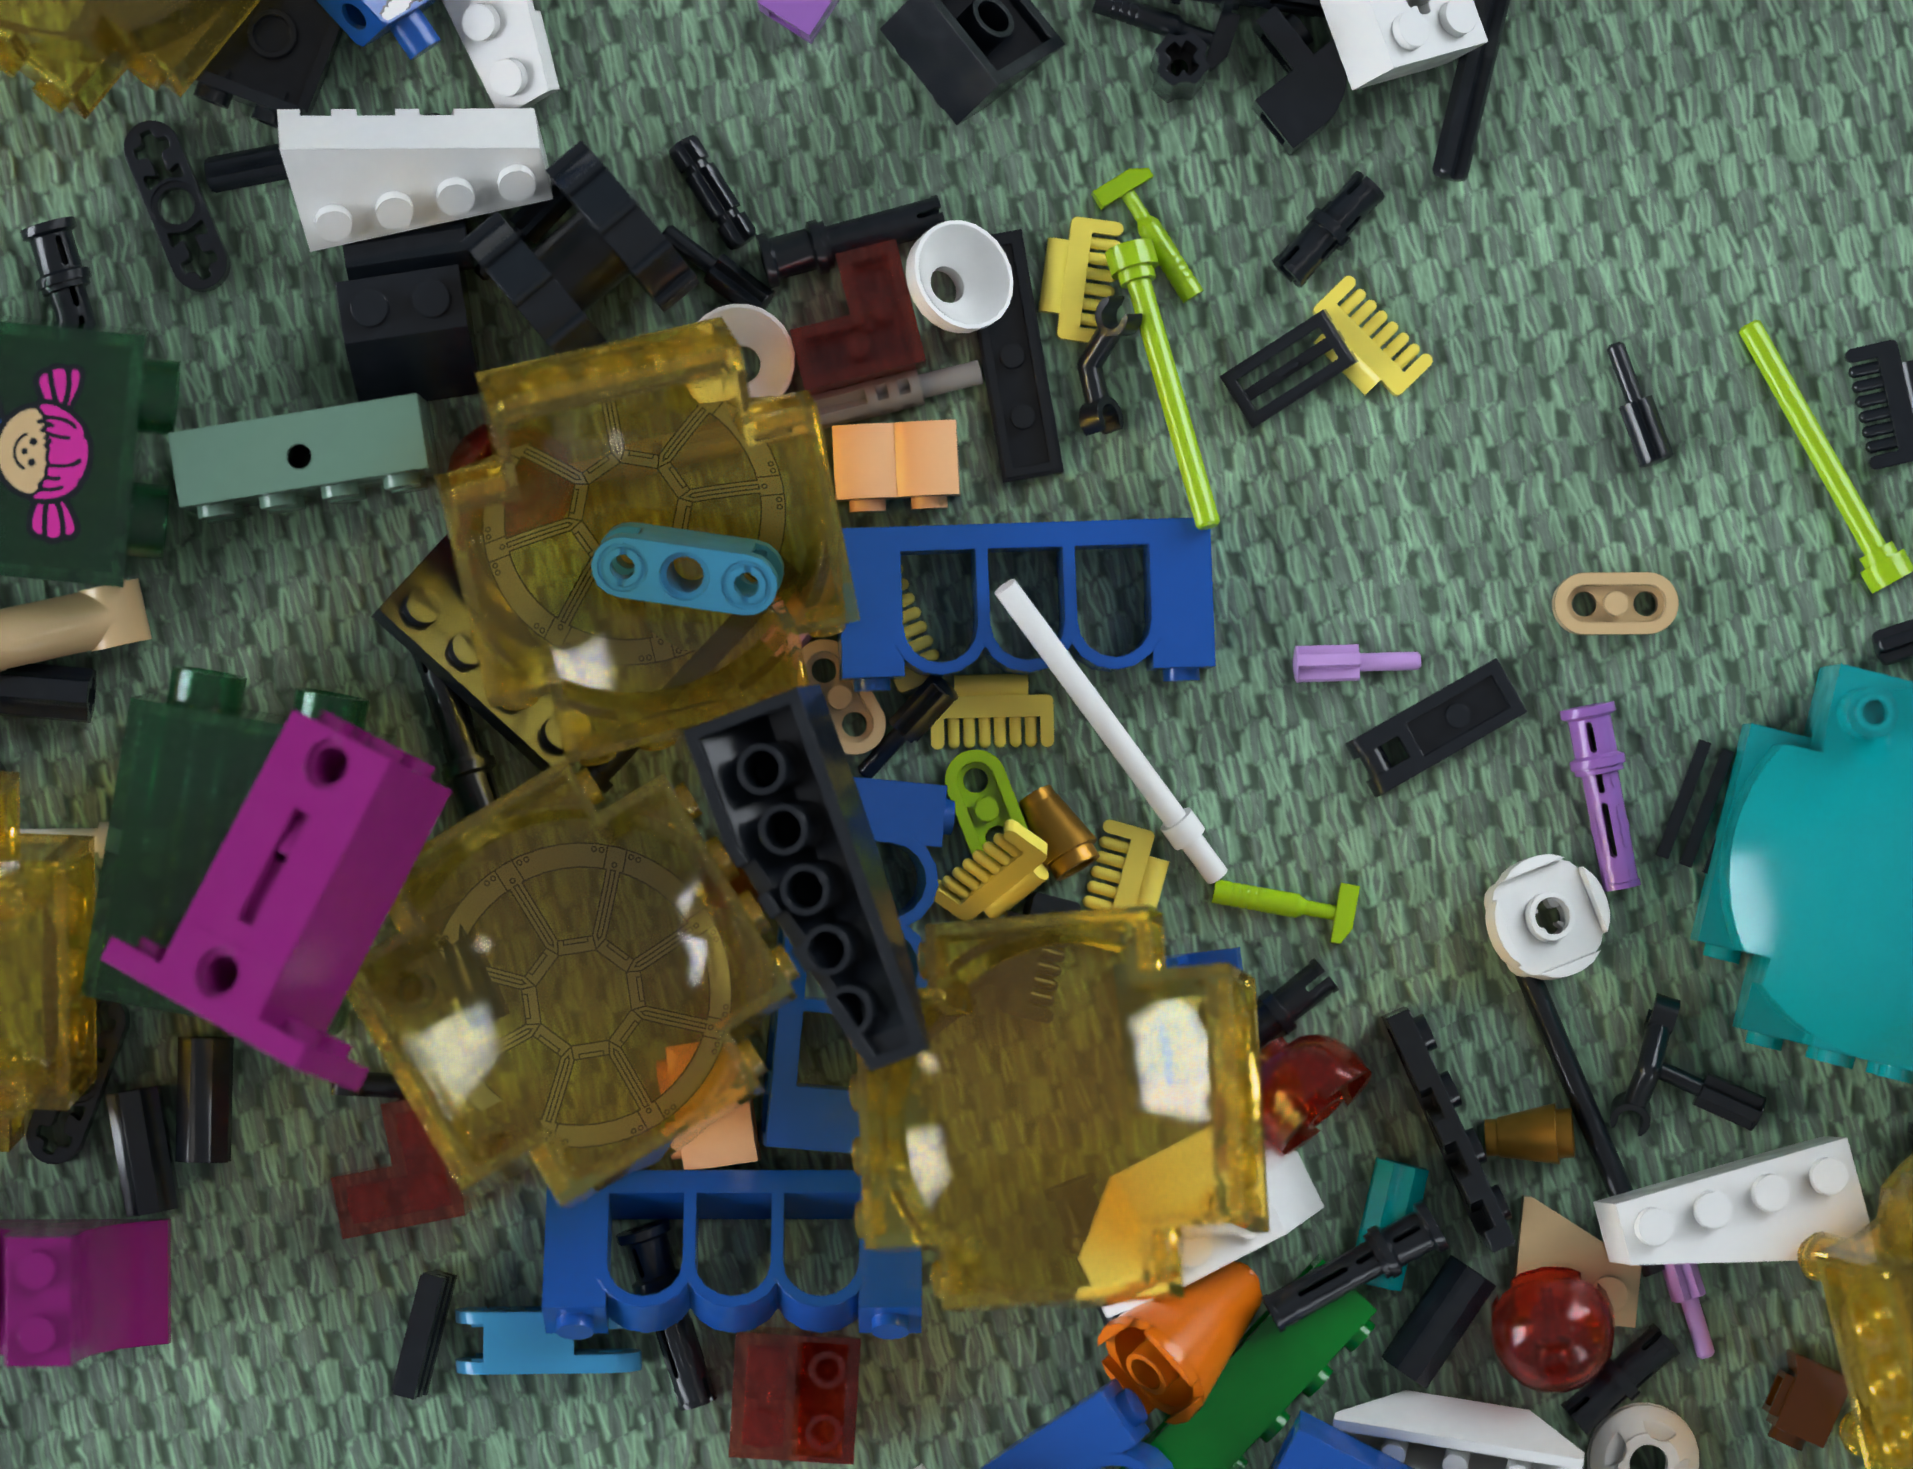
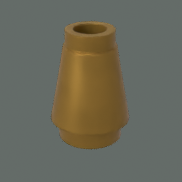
M1050 784L1033 791L1019 802L1029 830L1048 844L1047 859L1043 864L1048 870L1052 871L1057 881L1064 880L1080 872L1099 858L1100 855L1093 845L1097 838L1063 799L1055 793Z
M1556 1103L1499 1116L1497 1119H1485L1484 1121L1487 1156H1500L1503 1158L1560 1165V1158H1575L1572 1108L1557 1109Z

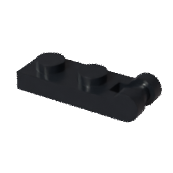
M1495 658L1345 743V746L1353 760L1361 759L1371 777L1366 782L1376 798L1525 714L1527 710L1498 659ZM1397 736L1408 758L1392 766L1381 745Z

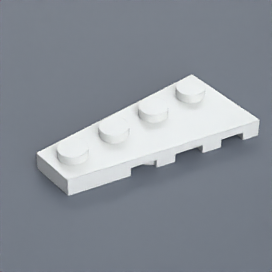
M442 0L495 108H529L560 89L541 11L534 9L533 0Z

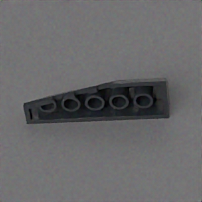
M820 684L795 687L684 730V736L726 852L737 869L742 868L760 895L757 898L769 918H775L794 947L792 953L803 970L810 972L827 998L825 1001L826 1005L868 1069L873 1071L931 1050L914 973L885 870Z

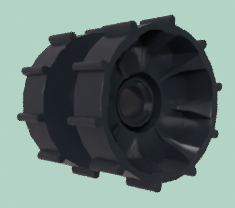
M582 140L545 170L550 176L549 178L577 212L539 245L530 250L497 211L461 241L576 378L594 373L616 354L613 347L584 313L626 277L631 275L664 313L700 283L696 279L695 273L689 268L673 245Z

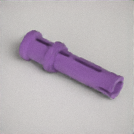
M1614 701L1600 702L1559 711L1561 720L1568 722L1575 759L1569 762L1570 770L1574 772L1575 777H1582L1590 828L1602 880L1601 886L1604 892L1641 885L1637 874L1630 826L1618 770L1624 768L1623 763L1626 762L1624 752L1617 751L1611 713L1616 710ZM1588 723L1592 724L1597 750L1593 749ZM1598 774H1602L1605 791H1602L1600 788ZM1603 803L1608 805L1617 855H1614L1612 852Z

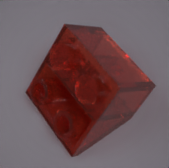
M764 1326L736 1333L729 1457L854 1465L861 1338L828 1332L818 1333L799 1328Z

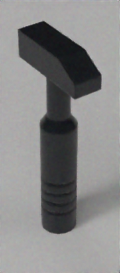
M1096 0L1092 12L1110 17L1111 19L1125 22L1126 24L1134 25L1135 27L1165 37L1168 33L1184 35L1192 31L1210 47L1206 61L1211 72L1226 60L1241 16L1233 12L1222 11L1214 32L1187 23L1178 14L1140 3L1136 0Z

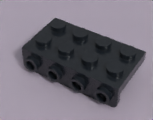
M86 0L78 21L72 20L67 32L76 40L81 41L78 51L89 57L113 65L115 57L118 55L138 63L135 73L144 78L171 87L174 77L196 85L193 95L197 98L226 109L229 108L231 100L238 101L254 108L251 118L278 129L277 109H300V116H311L344 30L316 0Z

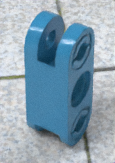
M624 522L612 527L597 547L591 562L592 575L597 585L607 594L619 598L736 615H756L766 610L774 601L785 574L784 562L779 552L766 542L638 522ZM620 555H627L634 564H627V562L621 559ZM679 557H689L696 560L703 569V577L697 580H688L681 577L674 568L673 560ZM751 573L757 581L750 582L743 574Z
M542 1306L464 1307L455 1309L456 1323L470 1324L471 1327H483V1353L455 1359L456 1373L470 1375L624 1373L642 1369V1351L640 1349H574V1340L562 1338L556 1333H546ZM609 1318V1329H625Z

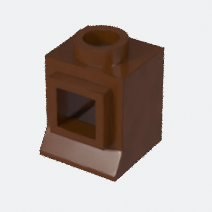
M1787 1349L1788 1372L1782 1369L1778 1370L1762 1406V1409L1769 1413L1766 1420L1772 1424L1768 1436L1799 1451L1803 1450L1806 1441L1824 1448L1854 1380L1841 1372Z

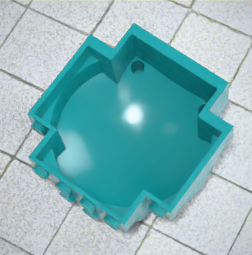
M1845 664L1824 666L1819 669L1803 736L1753 723L1742 724L1715 834V845L1708 873L1705 875L1690 940L1705 943L1702 955L1739 964L1741 953L1750 954L1732 1024L1733 1027L1748 1030L1745 1039L1746 1043L1781 1051L1785 1039L1808 1045L1805 1054L1806 1058L1853 1069L1855 1058L1857 1057L1868 1060L1865 1070L1867 1073L1913 1084V681Z

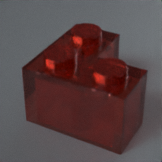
M896 239L835 254L850 315L790 330L806 395L810 396L927 367Z
M449 1089L388 1100L380 1104L391 1163L342 1172L331 1177L342 1239L467 1215L472 1210Z

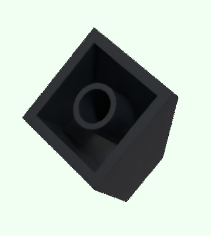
M908 0L880 28L894 46L900 58L910 66L933 95L936 103L945 110L956 125L985 109L1065 45L1031 0Z
M459 264L335 282L344 345L358 402L413 393L419 394L427 402L483 393L466 273Z

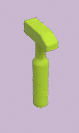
M1129 168L1094 190L1091 195L1101 210L1120 198L1123 200L1137 222V232L1140 237L1152 239L1159 266L1184 304L1204 290L1191 269H1189L1182 255H1180V252L1159 219L1149 214L1134 190L1152 179V172L1149 168Z
M1220 879L1214 884L1211 903L1230 905L1231 907L1291 918L1306 915L1333 920L1329 943L1339 945L1353 929L1360 886L1340 883L1336 905L1306 900L1297 893L1250 886L1237 882L1233 883Z

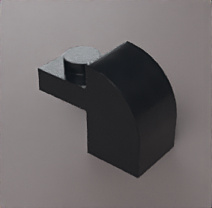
M1274 6L1255 21L1252 30L1288 75L1254 101L1252 109L1287 154L1291 156L1319 134L1334 117L1345 93L1346 72L1334 39L1313 54L1308 48L1313 42V38L1300 19L1292 12L1284 17L1279 9Z

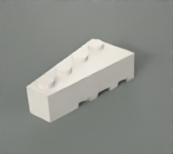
M534 108L453 109L451 115H422L419 109H395V115L357 116L356 109H331V116H300V109H277L279 149L310 252L553 199L550 176L545 171L549 167Z
M1822 1136L1593 1202L1608 1260L1613 1263L1657 1265L1880 1258L1877 1252L1875 1254V1238L1847 1137Z

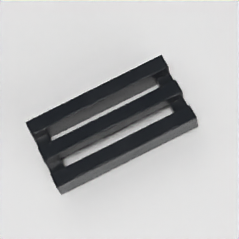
M1326 309L1318 312L1220 376L1252 428L1257 427L1358 362L1353 351H1350L1345 343L1343 335L1331 321L1332 318ZM1318 328L1321 329L1326 337L1325 339L1245 390L1238 381L1240 378ZM1331 349L1335 351L1338 356L1337 360L1264 407L1256 410L1251 402L1253 399Z
M1701 739L1697 742L1657 849V856L1669 859L1711 746L1709 742ZM1722 748L1681 855L1679 861L1681 865L1692 868L1735 753L1725 748ZM1716 836L1702 870L1705 874L1708 873Z
M433 1270L420 1275L391 1389L394 1395L414 1400L417 1397L420 1398L422 1395L426 1396L428 1394L457 1279L456 1274Z

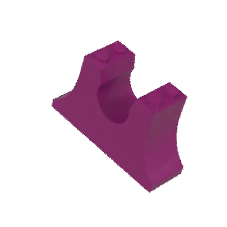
M171 1219L0 1220V1355H3V1362L6 1367L72 1366L80 1360L98 1353L171 1343Z

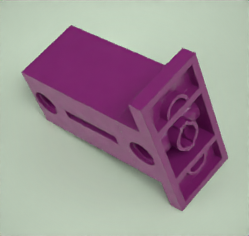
M293 709L169 947L167 948L144 936H141L137 945L112 936L101 960L288 1066L358 1092L370 1069L348 1057L353 1048L352 1045L326 1031L452 790L430 779L436 769L434 766L388 744L386 741L323 709L317 720Z

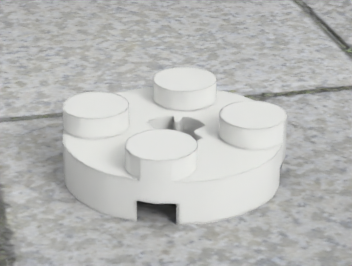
M1554 854L1537 855L1521 860L1507 868L1497 882L1486 891L1484 907L1486 909L1485 919L1489 939L1499 957L1516 976L1524 978L1533 977L1541 980L1559 979L1584 970L1598 956L1600 951H1597V949L1601 945L1603 933L1608 932L1610 909L1601 884L1583 866L1576 867L1570 861L1562 860L1565 857ZM1541 901H1543L1547 909L1556 907L1559 911L1560 921L1553 922V926L1558 929L1553 934H1548L1547 930L1544 927H1539L1536 922L1535 914L1538 913L1536 908Z

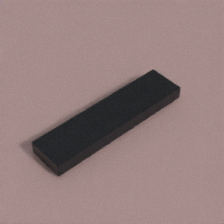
M1022 229L990 234L998 241L1006 253L1013 275V295L1009 307L1000 319L990 326L976 331L1003 483L1064 473Z

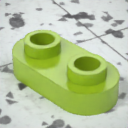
M973 749L960 753L951 761L946 770L945 785H947V793L950 800L955 801V814L972 855L976 850L983 851V844L986 842L988 830L994 826L1004 827L1006 820L1013 819L1027 828L1006 771L996 756L984 750ZM973 768L983 770L988 777L986 788L979 793L967 790L963 782L966 772Z

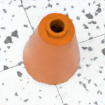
M1233 1261L1177 1291L1139 1304L1115 1317L1103 1328L1097 1337L1098 1346L1105 1342L1109 1354L1101 1361L1105 1372L1111 1380L1116 1378L1123 1389L1129 1388L1139 1397L1147 1415L1157 1408L1171 1415L1165 1421L1166 1423L1176 1425L1188 1422L1203 1406L1262 1304V1291L1258 1276L1248 1265Z

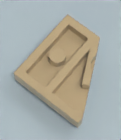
M1522 1195L1510 1314L1512 1316L1636 1328L1641 1266L1609 1262L1603 1241L1532 1196Z

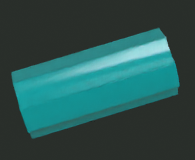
M1376 1157L1356 1246L1365 1242L1363 1235L1367 1233V1229L1374 1225L1382 1229L1413 1211V1204L1421 1199L1423 1200L1429 1170L1407 1163ZM1407 1265L1402 1267V1275L1394 1279L1392 1276L1386 1279L1382 1274L1366 1284L1388 1290L1401 1291Z

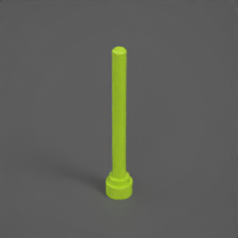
M1150 238L1126 241L1111 247L1105 252L1110 274L1113 279H1119L1121 288L1128 289L1135 314L1142 313V323L1139 330L1194 522L1199 530L1211 529L1219 524L1220 518L1152 285V281L1156 279L1154 269L1159 266L1153 241Z
M1754 320L1740 328L1739 334L1864 554L1863 557L1859 558L1865 568L1860 574L1870 592L1873 594L1913 572V564L1904 548L1898 551L1893 541L1886 544L1761 321Z

